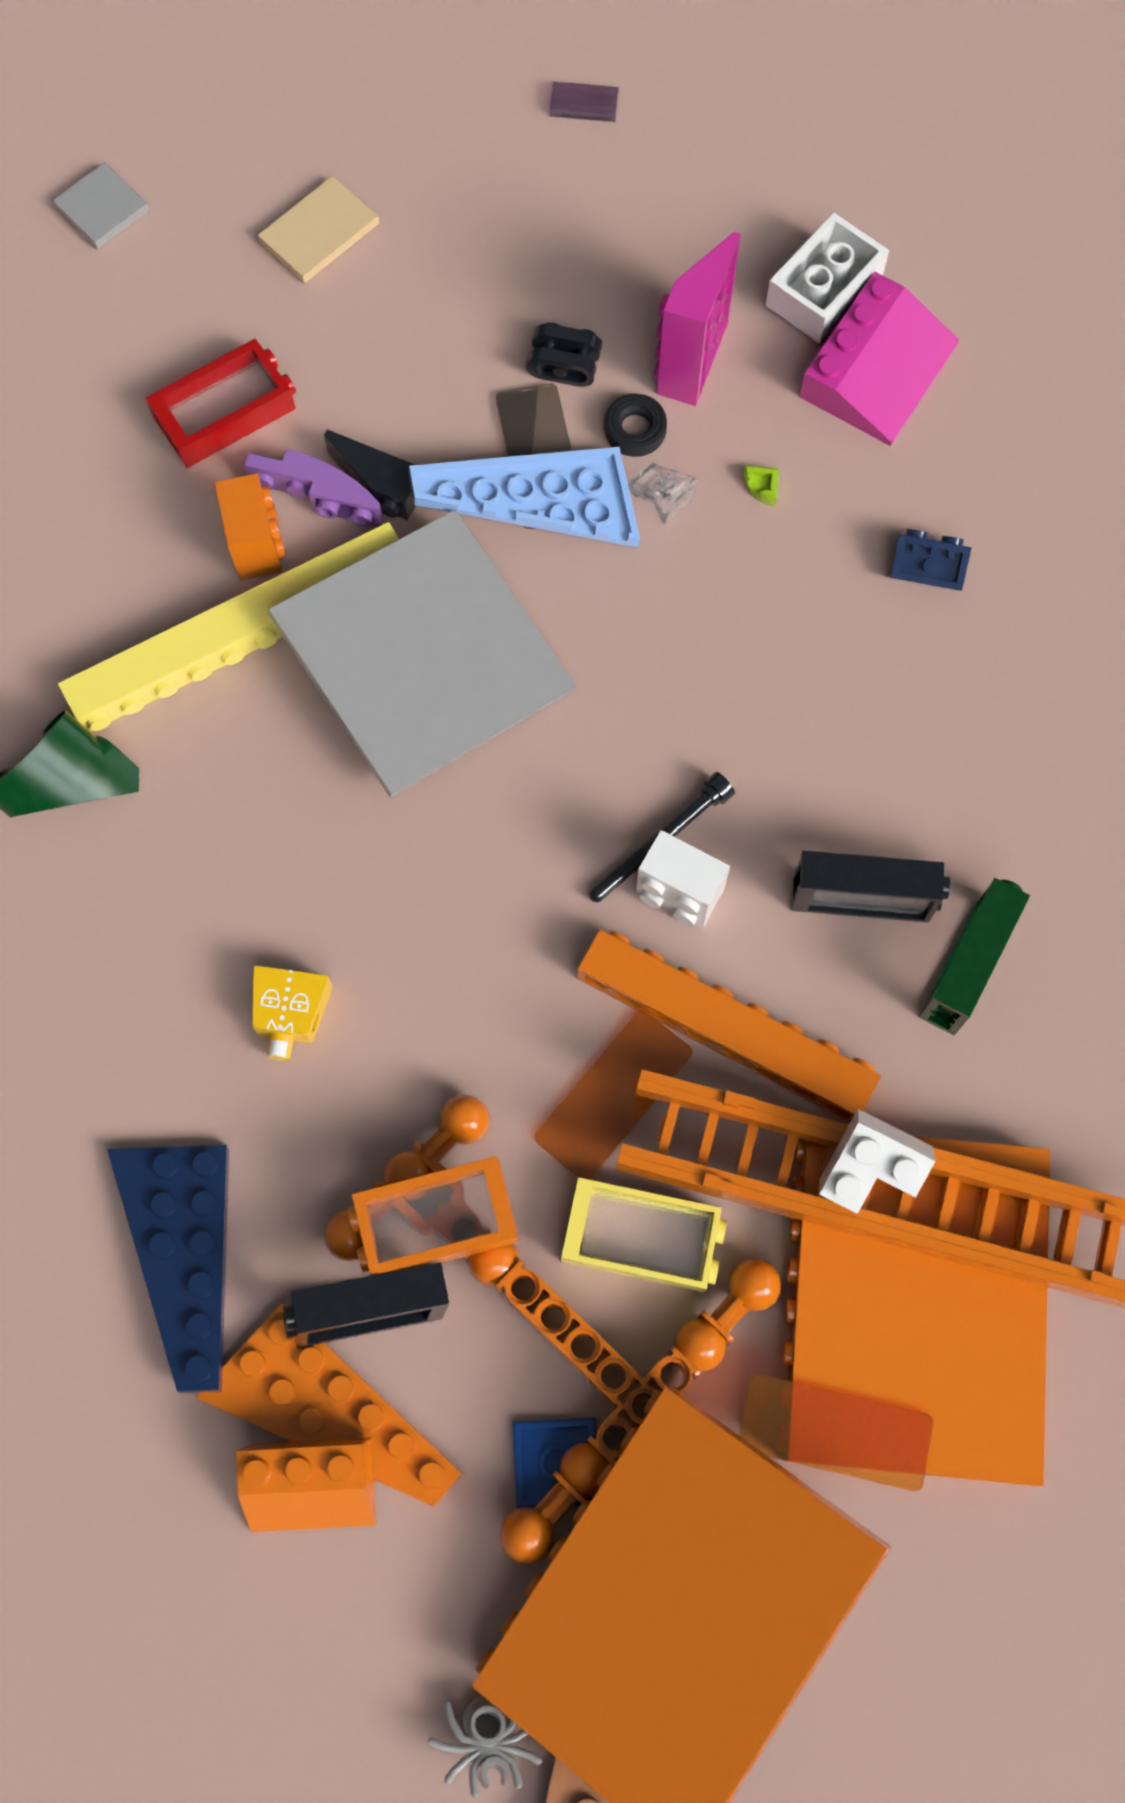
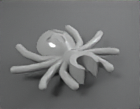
M478 1698L467 1707L463 1719L467 1735L462 1732L454 1718L451 1701L446 1700L444 1702L448 1724L457 1739L468 1745L444 1743L434 1738L428 1739V1745L441 1751L460 1754L469 1753L448 1771L444 1782L450 1784L454 1777L466 1765L472 1762L469 1767V1785L471 1795L474 1798L479 1796L478 1780L485 1789L489 1787L487 1769L495 1768L500 1772L502 1786L509 1776L510 1768L514 1786L517 1789L522 1787L520 1771L515 1758L510 1754L529 1759L536 1765L542 1763V1759L535 1753L510 1745L529 1734L521 1729L517 1733L508 1736L513 1732L515 1722L508 1717V1724L506 1726L503 1712L486 1698Z

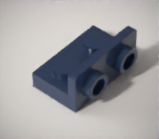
M907 529L905 535H897L889 578L957 591L963 590L972 547L963 546L964 539L943 535L941 542L927 539L928 532Z

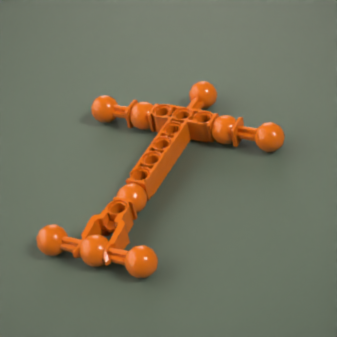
M465 1094L455 1096L447 1101L440 1113V1128L424 1144L413 1141V1152H401L390 1158L384 1167L383 1182H373V1187L378 1188L445 1170L446 1168L440 1161L457 1143L463 1145L475 1143L488 1130L490 1116L483 1101L475 1096ZM460 1181L444 1185L453 1194L450 1202L439 1206L436 1216L428 1220L423 1219L407 1202L419 1200L427 1194L429 1189L368 1205L375 1237V1226L394 1207L419 1234L428 1237L436 1234L447 1244L459 1242L455 1239L454 1232L460 1224L469 1223L473 1225L477 1230L475 1237L492 1233L489 1228L484 1231L477 1215L467 1206L464 1187ZM348 1210L340 1211L326 1225L324 1233L326 1247L332 1255L340 1260H358L357 1248L363 1247L360 1230L353 1231ZM514 1244L463 1257L468 1262L470 1272L476 1281L484 1286L496 1287V1291L499 1294L504 1291L510 1305L616 1408L599 1427L595 1440L590 1436L586 1442L575 1444L565 1452L560 1461L559 1473L555 1471L552 1474L558 1482L535 1507L525 1506L516 1508L506 1516L500 1530L501 1545L506 1554L516 1562L525 1564L538 1562L548 1554L553 1545V1525L576 1500L582 1505L586 1501L585 1499L596 1495L600 1489L596 1485L600 1474L610 1463L615 1465L617 1462L615 1459L620 1458L624 1452L622 1449L613 1451L605 1446L603 1442L605 1430L609 1427H619L627 1434L634 1426L640 1427L644 1419L634 1414L632 1401L642 1395L650 1398L657 1390L662 1392L665 1387H668L661 1380L660 1374L663 1367L675 1365L680 1368L683 1374V1382L680 1386L674 1388L681 1393L687 1389L692 1377L696 1379L700 1373L717 1367L725 1356L726 1345L729 1346L734 1340L729 1334L733 1327L749 1310H766L777 1301L781 1292V1280L773 1265L765 1260L755 1258L744 1260L738 1264L730 1276L729 1287L731 1293L711 1315L703 1310L699 1314L698 1319L689 1320L683 1324L675 1335L674 1346L668 1352L670 1356L661 1359L643 1378L535 1272L525 1269V1263L520 1260L518 1249ZM519 1280H529L535 1286V1293L527 1300H519L512 1294V1287ZM556 1308L564 1314L565 1322L558 1329H548L541 1322V1317L547 1309ZM579 1337L590 1339L595 1347L593 1355L586 1359L574 1356L571 1351V1344L575 1339ZM610 1366L620 1368L625 1376L624 1384L616 1389L605 1386L601 1379V1373L604 1369Z

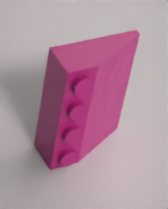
M733 232L675 280L670 295L663 294L658 309V316H661L656 333V337L660 338L655 351V358L658 361L653 374V378L658 380V395L693 406L697 405L729 323L741 238L740 233Z
M874 271L805 372L800 398L891 446L958 345L959 339L906 287Z

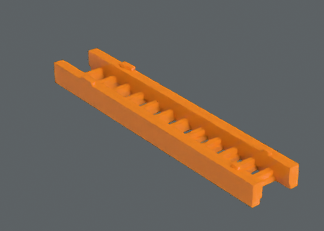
M644 1069L641 1070L636 1095L669 1103L670 1105L667 1116H662L655 1142L659 1144L657 1153L622 1143L616 1164V1170L1125 1309V1280L1112 1276L1121 1226H1125V1198L933 1147L935 1163L929 1174L945 1178L935 1228L907 1221L913 1196L900 1190L895 1217L867 1210L871 1190L857 1214L819 1195L820 1177L849 1124L759 1101L756 1098L735 1092L722 1091ZM679 1107L709 1114L696 1163L667 1156ZM719 1117L748 1125L736 1174L707 1166ZM758 1128L787 1135L775 1185L746 1177ZM798 1138L826 1146L815 1196L786 1188ZM960 1182L982 1188L972 1238L949 1232ZM1000 1193L1022 1198L1012 1249L990 1243ZM1040 1204L1062 1209L1053 1260L1031 1254ZM1081 1215L1103 1220L1094 1270L1091 1271L1071 1265Z

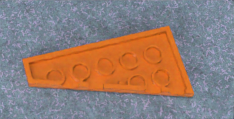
M283 1303L224 1365L222 1369V1392L199 1393L195 1397L291 1442L373 1437L375 1480L433 1507L436 1506L463 1475L327 1344L323 1343L296 1349L295 1337L288 1339L286 1337Z

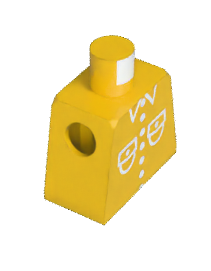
M254 966L253 1029L258 1036L270 1038L267 1058L277 1061H290L294 1041L303 1043L313 1042L332 992L333 985L328 975Z

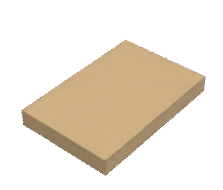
M331 176L259 233L258 239L261 245L305 284L379 224V217L338 179Z

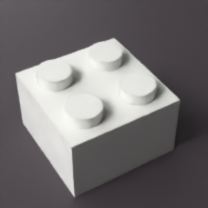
M661 830L638 869L636 893L640 895V899L647 905L657 909L662 906L673 912V916L687 926H694L696 924L703 928L725 889L730 866Z

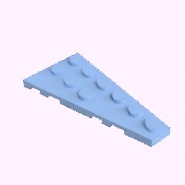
M620 447L409 466L408 475L413 502L416 506L448 512L456 509L458 514L638 548L641 541Z

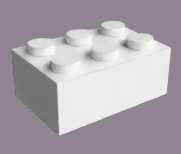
M833 213L770 279L765 306L820 344L839 324L874 271L883 275L889 250L836 213Z

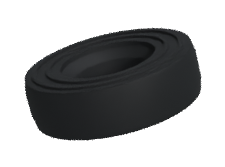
M636 393L627 394L619 397L609 406L604 418V433L611 447H620L621 454L630 457L648 455L657 450L665 439L667 432L666 413L661 404L652 397ZM640 415L648 421L649 428L644 434L634 436L624 431L622 422L628 416Z

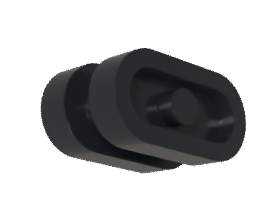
M553 322L538 325L533 335V349L529 351L526 370L538 379L577 387L589 386L594 381L597 369L595 362L600 357L602 341L593 331L588 329L579 330L560 326Z

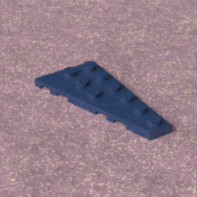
M227 1145L107 1149L176 1390L179 1393L222 1392L229 1147Z

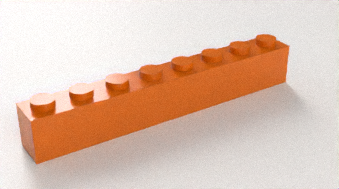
M599 930L578 967V980L851 1122L857 1109L864 1111L881 1077L880 1074L874 1072L875 1068L873 1065L860 1058L854 1057L851 1060L839 1054V1049L826 1040L818 1039L816 1042L804 1036V1031L791 1022L783 1021L782 1024L768 1017L769 1013L757 1004L748 1003L745 1005L733 999V993L722 986L714 984L710 987L698 981L699 976L685 967L673 968L664 963L665 959L655 951L650 949L641 951L629 945L630 940L618 932L610 931L608 934Z

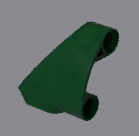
M67 710L59 713L47 725L42 733L44 737L15 766L0 772V810L10 818L139 792V767L110 741L101 736H94Z

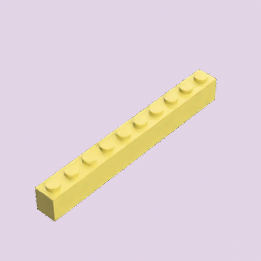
M387 522L59 682L58 685L75 718L90 732L102 730L109 726L111 721L125 714L129 715L139 712L144 708L145 704L151 701L169 697L176 693L178 688L192 681L204 680L212 671L222 666L236 664L245 655L257 649H266L274 645L283 636L269 617V608L399 540L390 522Z

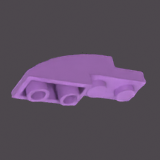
M286 449L283 461L248 453L244 464L247 475L258 473L262 487L269 486L270 490L287 492L296 498L309 497L313 512H317L325 518H343L363 527L370 525L379 527L383 524L380 503L367 489L340 469L307 454Z

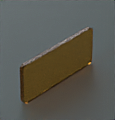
M638 1011L536 1132L535 1142L575 1176L591 1180L656 1101L636 1095L641 1070L644 1069L675 1078L691 1058L692 1048L645 1011Z
M755 1374L749 1380L739 1435L771 1458L909 1491H919L924 1483L933 1419L927 1413L771 1376Z

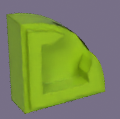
M744 465L743 481L748 492L758 501L775 506L779 468Z

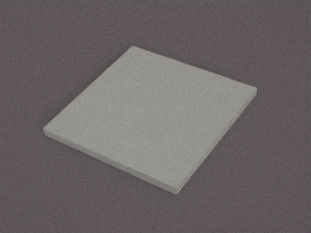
M456 509L268 609L269 617L390 798L574 692L577 687Z

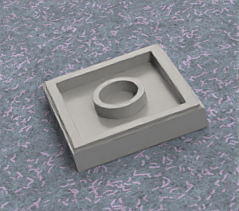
M105 162L52 200L55 208L97 250L150 211L147 202Z

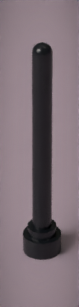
M714 772L704 781V787L701 789L702 794L597 884L589 893L590 899L595 903L601 902L638 870L661 830L675 837L711 805L716 806L719 803H726L735 795V790L730 782L719 772Z

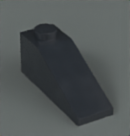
M326 430L324 438L327 451L338 466L372 494L380 503L381 513L391 518L400 517L408 521L416 506L413 502L408 475L409 466L415 464Z

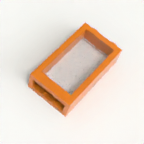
M498 1156L352 1194L354 1206L348 1207L352 1229L354 1232L360 1230L363 1247L357 1248L359 1263L362 1272L369 1271L370 1276L439 1262L443 1263L520 1242Z

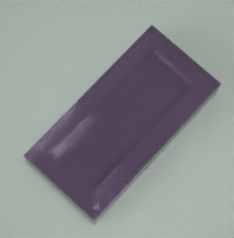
M553 81L550 117L616 122L619 87Z

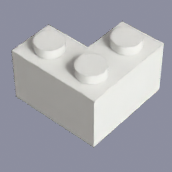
M857 1109L820 1177L819 1195L857 1214L877 1178L916 1197L935 1163L933 1146Z

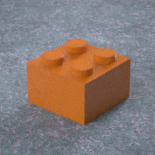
M258 473L215 482L228 549L240 581L283 572L280 558L286 557V553L278 528L279 520L275 504H273L270 487H262Z

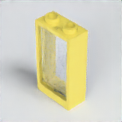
M578 1177L561 1262L704 1293L708 1283L714 1285L716 1283L719 1260L712 1258L715 1243L723 1244L727 1220L720 1219L722 1210L720 1207ZM591 1197H593L592 1203H591V1208H590V1213H589V1218H587V1216H588V1211H589V1206H590V1201H591ZM585 1226H586V1232H585L583 1247H582V1251H581V1253H580V1249H581V1245H582V1240H583V1235H584V1230H585Z

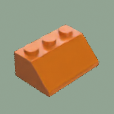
M373 1437L249 1444L236 1451L237 1493L250 1532L375 1526L377 1524Z

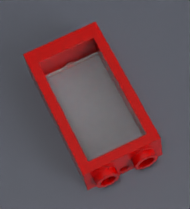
M256 338L145 397L153 419L186 469L296 409L292 396L296 393V389L286 373L281 376L277 370L279 366L272 351L269 348L264 350Z

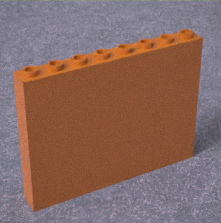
M913 1136L938 1149L1050 1178V1149ZM798 1138L794 1157L795 1161H801L800 1177L794 1176L792 1190L815 1196L826 1150L825 1145ZM928 1174L917 1196L912 1197L907 1221L935 1228L945 1182L944 1177ZM877 1178L871 1189L867 1210L895 1217L900 1189ZM960 1182L949 1232L972 1238L982 1192L981 1187ZM1000 1193L990 1240L991 1244L1009 1249L1013 1248L1022 1198ZM1040 1204L1031 1254L1048 1259L1049 1206ZM791 1218L790 1241L796 1242V1257H789L787 1281L794 1283L793 1299L787 1298L785 1305V1324H791V1341L784 1340L782 1365L789 1366L788 1383H781L780 1408L786 1409V1425L779 1426L777 1435V1451L784 1452L783 1461L1044 1487L1048 1288Z
M665 1387L662 1392L657 1390L648 1400L644 1408V1412L648 1415L640 1427L634 1426L624 1437L620 1445L624 1452L616 1464L610 1463L600 1474L596 1482L600 1489L592 1501H584L576 1511L572 1519L576 1526L568 1538H560L552 1548L548 1556L552 1563L543 1576L538 1574L528 1585L524 1593L528 1600L519 1613L514 1611L504 1622L500 1630L504 1637L495 1650L490 1648L477 1664L476 1671L480 1674L472 1687L609 1803H730L892 1546L675 1388Z

